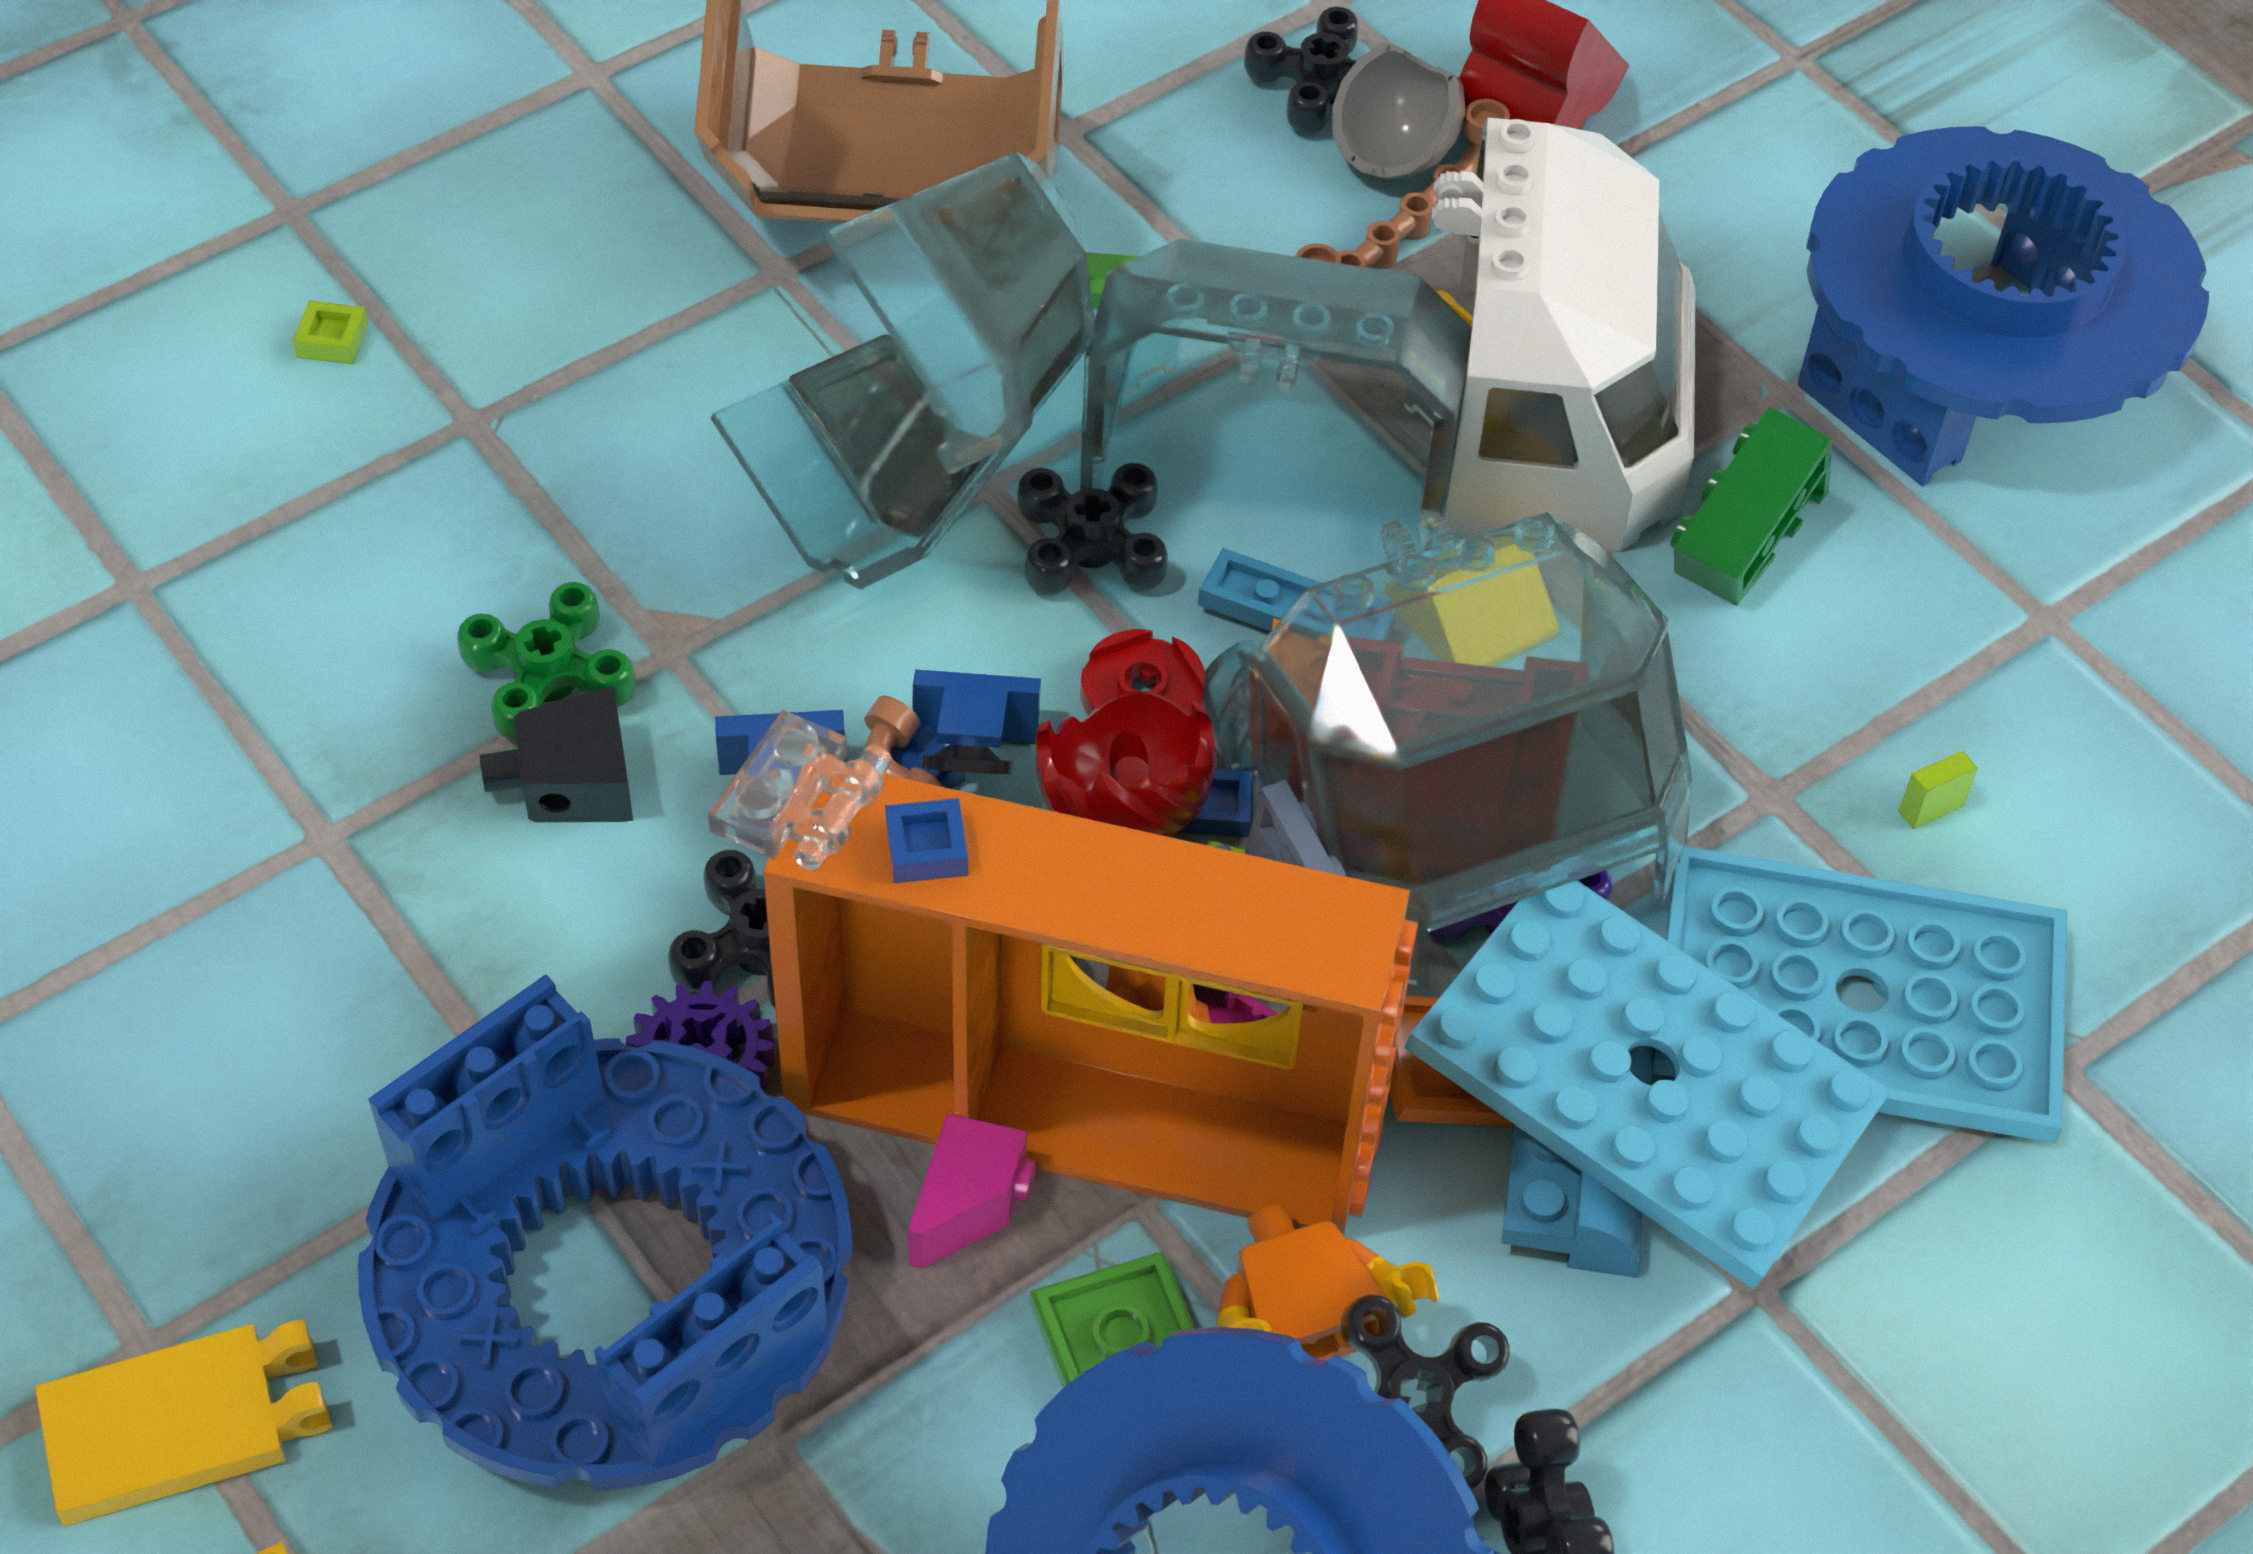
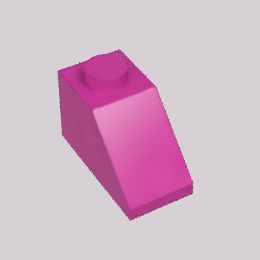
M950 1113L946 1114L908 1229L909 1266L923 1269L1009 1226L1016 1201L1028 1202L1036 1176L1037 1161L1027 1159V1131Z

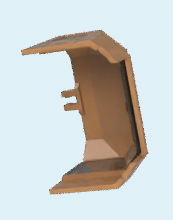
M707 0L694 130L703 156L757 218L988 233L1047 184L1052 174L1056 172L1064 75L1061 0H1047L1046 16L1042 17L1038 22L1034 69L1008 77L948 74L928 68L929 32H916L912 47V54L914 56L913 67L894 66L895 55L898 50L896 30L884 29L881 36L879 65L858 68L799 64L753 46V38L741 0Z

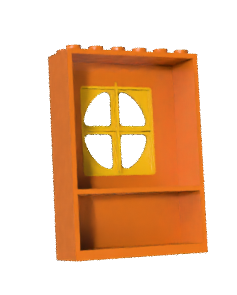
M808 757L763 871L783 1098L786 1097L802 1114L936 1145L946 1114L950 1113L1027 1131V1159L1037 1161V1169L1248 1219L1261 1208L1273 1204H1281L1285 1206L1296 1230L1321 1221H1328L1334 1223L1344 1236L1348 1216L1352 1215L1362 1218L1370 1184L1373 1159L1376 1160L1384 1126L1385 1119L1383 1118L1391 1086L1390 1078L1397 1051L1396 1043L1404 1011L1403 1002L1409 981L1410 962L1419 925L1417 922L1405 920L1410 890ZM959 798L968 853V876L894 883L886 829L885 806ZM1070 956L1165 977L1163 1009L1160 1011L1148 1010L1116 996L1088 977ZM1191 983L1289 1005V1007L1276 1015L1252 1022L1234 1024L1205 1023L1192 1018L1189 1014Z

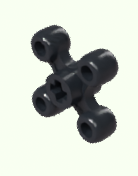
M1338 6L1329 7L1318 17L1316 33L1306 37L1301 43V48L1287 46L1280 35L1269 31L1257 32L1247 41L1244 67L1247 74L1253 80L1268 83L1279 79L1281 76H1286L1298 82L1288 94L1286 111L1287 120L1296 131L1314 133L1321 130L1327 123L1330 105L1334 104L1341 81L1356 63L1355 60L1348 57V54L1353 51L1357 43L1358 19L1350 9Z
M1127 463L1115 471L1108 491L1098 488H1087L1079 490L1072 495L1065 489L1062 478L1055 471L1039 467L1026 472L1019 481L1017 503L1021 515L1028 521L1036 524L1051 522L1060 530L1056 538L1039 539L1028 549L1025 561V576L1028 584L1041 594H1058L1071 583L1073 570L1077 565L1083 568H1098L1112 561L1119 567L1123 580L1133 588L1146 590L1160 584L1166 575L1168 551L1164 542L1158 536L1151 533L1141 532L1132 534L1124 526L1127 519L1143 518L1151 513L1155 507L1158 481L1154 472L1144 464Z
M727 849L719 851L711 856L705 865L703 874L704 888L707 898L711 903L720 909L727 910L730 914V919L723 928L716 932L708 934L700 930H690L683 932L673 940L668 953V964L672 979L677 985L683 984L688 991L700 992L704 981H711L713 986L720 978L722 971L738 964L744 971L753 975H767V992L770 1003L775 1008L765 889H756V872L752 861L746 854L737 850Z
M1367 1294L1353 1300L1345 1308L1341 1317V1332L1344 1340L1352 1349L1363 1353L1373 1363L1377 1374L1374 1392L1387 1399H1397L1400 1397L1409 1405L1411 1397L1401 1396V1384L1415 1378L1418 1379L1419 1382L1416 1390L1426 1391V1403L1415 1406L1412 1409L1435 1433L1449 1454L1455 1451L1462 1456L1464 1460L1462 1475L1469 1488L1474 1489L1485 1477L1488 1468V1458L1484 1447L1475 1438L1464 1434L1455 1424L1451 1414V1404L1455 1391L1463 1383L1468 1381L1482 1382L1499 1375L1506 1368L1510 1358V1345L1505 1334L1498 1327L1490 1323L1475 1322L1457 1331L1453 1335L1448 1348L1437 1357H1423L1413 1352L1405 1343L1401 1333V1315L1390 1299L1381 1295ZM1364 1313H1370L1378 1319L1379 1332L1377 1336L1369 1334L1364 1329L1362 1324ZM1474 1340L1480 1342L1486 1349L1487 1358L1484 1364L1478 1362L1472 1355L1471 1345Z
M1557 1408L1534 1410L1522 1414L1516 1420L1514 1427V1444L1520 1462L1494 1466L1487 1472L1484 1483L1488 1510L1495 1520L1501 1522L1502 1533L1508 1550L1511 1554H1614V1542L1611 1531L1603 1519L1595 1516L1588 1489L1580 1481L1565 1482V1468L1576 1462L1580 1454V1434L1574 1417L1570 1412Z

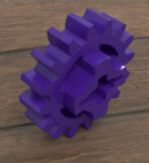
M704 981L699 994L690 995L688 989L683 984L676 985L675 1000L668 1002L658 995L651 998L653 1016L636 1013L634 1016L635 1034L626 1036L627 1046L634 1048L645 1047L654 1040L663 1041L665 1039L668 1042L701 1049L737 1064L734 1059L740 1056L739 1046L745 1043V1052L737 1065L759 1076L761 1089H766L768 1086L767 1068L775 1066L772 1024L770 1019H761L760 1006L755 999L740 1006L738 988L731 986L722 996H717L713 993L711 981Z

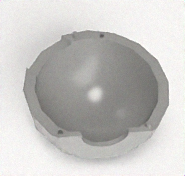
M1390 42L1381 43L1356 61L1341 81L1332 107V133L1341 155L1358 171L1385 180L1414 177L1441 161L1458 139L1466 114L1464 86L1460 78L1439 66L1438 68L1432 66Z

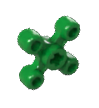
M569 582L558 586L551 594L549 600V620L532 621L524 625L517 634L506 630L498 618L483 613L466 618L459 626L457 633L458 648L461 659L467 667L479 672H488L499 667H505L516 674L514 682L507 683L497 690L491 703L495 728L503 737L517 741L514 717L520 711L542 706L544 702L561 700L568 696L575 688L589 693L614 687L617 707L627 703L633 696L636 686L635 673L631 660L624 653L607 649L589 655L580 651L576 646L579 639L590 636L596 630L600 619L596 595L585 584Z

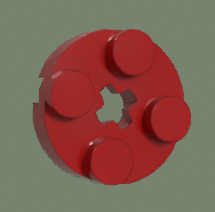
M1125 630L1102 639L1091 650L1089 662L1085 665L1084 669L1082 668L1080 697L1083 708L1088 716L1097 706L1115 696L1129 692H1142L1132 689V680L1139 678L1144 684H1157L1153 687V690L1145 692L1156 693L1173 699L1191 712V701L1200 704L1203 701L1205 671L1199 656L1188 644L1173 636L1172 644L1161 639H1153L1152 630Z

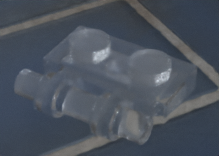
M782 710L709 811V830L716 835L774 860L790 838L800 843L793 853L796 862L807 870L816 871L828 855L837 854L841 851L851 836L852 831L849 824L860 808L869 807L878 797L884 787L882 776L891 765L892 758L884 748L877 745H869L858 760H850L844 763L843 761L848 755L846 736ZM822 791L833 795L825 808L810 809Z

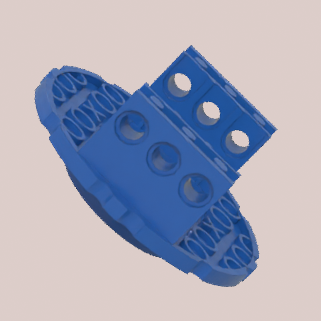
M1980 126L1947 127L1905 135L1897 138L1896 144L1892 148H1873L1860 155L1856 159L1853 171L1847 173L1839 172L1824 190L1815 208L1806 244V249L1811 252L1806 270L1811 292L1818 308L1797 386L1923 487L1931 481L1933 473L1949 463L1955 466L1963 460L1977 416L1998 420L2005 415H2014L2021 417L2028 423H2065L2092 419L2117 412L2122 409L2126 399L2131 397L2145 399L2162 388L2168 372L2180 371L2194 350L2202 330L2209 304V291L2201 286L2207 272L2206 265L2198 244L2175 210L2170 205L2155 201L2150 196L2149 186L2131 173H2122L2111 169L2106 163V158L2096 153L2049 136L2021 130L1999 134ZM1975 204H1981L1988 211H1995L1998 204H2005L2008 212L1991 265L1994 267L2001 266L2029 288V296H2021L2016 286H2009L2003 292L1997 291L1993 280L1990 279L1976 283L1972 281L1973 271L1968 268L1954 270L1955 258L1952 255H1940L1943 244L1941 240L1933 239L1935 229L1939 227L1941 217L1949 220L1953 219L1957 207L1966 213H1973Z
M545 974L368 1098L389 1167L380 1180L366 1217V1223L373 1239L370 1245L359 1253L358 1287L363 1321L382 1372L393 1373L399 1378L396 1390L401 1403L419 1423L430 1422L440 1426L443 1429L442 1435L446 1446L460 1456L482 1468L510 1479L542 1487L558 1488L562 1483L573 1479L587 1481L595 1490H614L648 1485L678 1477L716 1461L720 1448L732 1439L742 1438L751 1440L775 1421L774 1412L778 1402L789 1394L802 1393L824 1362L839 1331L849 1297V1280L842 1272L843 1266L853 1259L849 1205L842 1179L825 1144L815 1143L806 1136V1117L786 1097L774 1098L765 1094L761 1089L759 1076L715 1054L668 1041L654 1040L645 1047L634 1048L625 1045L619 1038L594 1040L590 1019L582 1011L577 1013L556 991L555 983ZM625 1185H632L636 1197L643 1200L654 1189L659 1190L662 1205L665 1207H670L681 1200L684 1218L688 1221L699 1219L702 1237L710 1239L713 1260L709 1262L710 1271L665 1304L660 1299L649 1308L650 1316L609 1348L604 1350L601 1346H598L594 1349L596 1364H588L584 1350L576 1349L565 1360L561 1359L558 1343L552 1340L539 1347L535 1329L531 1326L521 1327L518 1312L514 1306L511 1307L509 1301L511 1290L507 1276L513 1275L516 1269L512 1252L524 1251L527 1247L523 1229L540 1231L544 1227L541 1214L544 1210L549 1209L558 1214L566 1212V1197L573 1194L584 1203L591 1202L594 1190L597 1187H603L610 1198H616Z
M1209 1327L1177 1331L1164 1338L1160 1348L1147 1340L1142 1343L1139 1342L1099 1362L1066 1385L1034 1419L1037 1430L1035 1440L1016 1449L1006 1465L1001 1479L1006 1490V1502L1001 1510L990 1516L985 1554H1134L1136 1547L1131 1542V1539L1149 1524L1147 1518L1154 1513L1164 1510L1177 1499L1182 1505L1190 1504L1206 1493L1212 1505H1220L1230 1496L1236 1494L1239 1510L1246 1515L1259 1505L1267 1508V1527L1270 1530L1275 1531L1289 1525L1295 1531L1290 1545V1549L1294 1554L1310 1552L1312 1554H1500L1493 1550V1548L1485 1545L1486 1538L1475 1532L1474 1518L1479 1507L1456 1462L1435 1433L1400 1397L1397 1399H1387L1379 1396L1369 1385L1367 1372L1338 1355L1328 1359H1317L1311 1357L1303 1350L1299 1339L1257 1329Z

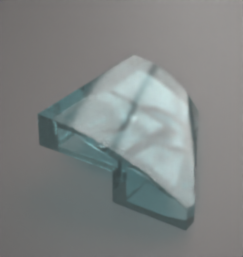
M1253 640L1237 642L1226 649L1205 670L1203 702L1210 717L1212 729L1226 770L1252 771V779H1255L1262 740L1287 736L1293 697L1288 687L1276 688L1274 668L1269 662H1264L1259 648Z

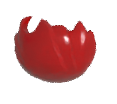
M1129 692L1115 696L1097 706L1082 722L1075 717L1065 718L1059 725L1056 734L1052 729L1050 720L1041 722L1037 726L1036 775L1042 798L1048 809L1058 813L1167 837L1176 834L1200 814L1208 800L1217 768L1213 729L1205 706L1191 701V712L1173 699L1160 694Z

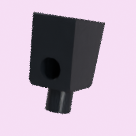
M614 687L600 689L520 711L514 717L518 749L480 754L484 791L492 792L523 787L528 819L534 822L633 821Z

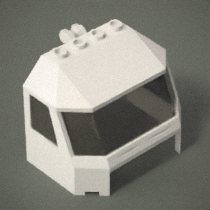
M1487 118L1483 123L1476 175L1473 172L1467 171L1456 173L1455 170L1453 172L1447 171L1444 174L1440 173V177L1434 182L1433 190L1436 193L1438 202L1435 208H1432L1431 219L1434 220L1435 228H1439L1441 232L1446 231L1447 233L1454 232V234L1466 235L1459 291L1476 293L1468 366L1453 452L1442 534L1621 552L1637 542L1640 532L1656 522H1660L1663 525L1681 513L1694 459L1695 285L1690 269L1682 264L1677 257L1659 211L1658 178L1600 133L1520 119Z

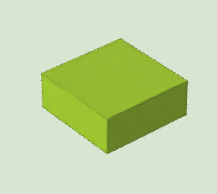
M309 300L293 339L296 358L353 365L369 324L366 308Z
M1962 750L1911 773L1898 812L1912 829H1915L1963 807L1978 767Z

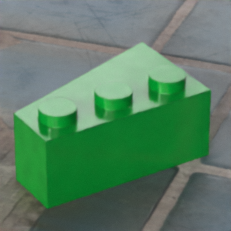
M1768 407L1757 425L1749 422L1735 443L1733 454L1736 456L1725 471L1718 468L1708 480L1702 494L1704 503L1694 518L1686 515L1673 533L1670 546L1674 548V573L1737 606L1774 561L1776 554L1772 551L1783 535L1787 534L1793 537L1801 528L1803 520L1796 516L1805 503L1811 499L1820 504L1828 494L1832 438L1771 407Z

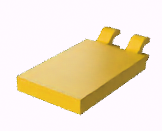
M294 1320L281 1324L262 1340L259 1339L254 1323L36 1385L35 1390L56 1513L63 1527L285 1462L282 1442L298 1437L318 1435L332 1429L326 1399H323L319 1382L298 1385L290 1389L280 1400L274 1403L272 1400L268 1379L286 1374L306 1372L319 1366L312 1337H309L306 1321Z

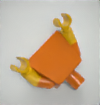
M1273 1204L1259 1209L1247 1221L1255 1243L1239 1251L1236 1274H1233L1224 1283L1216 1327L1249 1328L1287 1335L1299 1339L1301 1347L1311 1357L1328 1359L1334 1355L1342 1357L1356 1352L1347 1344L1341 1332V1317L1345 1308L1353 1300L1367 1294L1381 1295L1397 1304L1400 1315L1407 1318L1416 1312L1414 1300L1426 1298L1436 1303L1440 1301L1434 1272L1430 1265L1423 1262H1411L1402 1266L1393 1264L1355 1239L1344 1238L1336 1225L1328 1221H1321L1296 1230L1285 1206ZM1364 1313L1362 1321L1364 1329L1369 1334L1377 1336L1379 1332L1378 1319L1370 1313Z

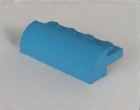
M1638 1046L1628 1051L1631 1056V1066L1629 1068L1631 1073L1643 1083L1652 1085L1654 1047ZM1513 1124L1501 1243L1568 1253L1567 1268L1636 1278L1640 1262L1643 1213Z

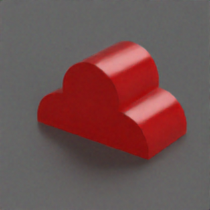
M1478 0L1470 28V45L1472 50L1459 78L1464 86L1465 111L1467 106L1473 101L1492 99L1507 107L1510 114L1509 120L1520 119L1582 130L1589 115L1597 114L1610 101L1630 65L1589 19L1547 0Z

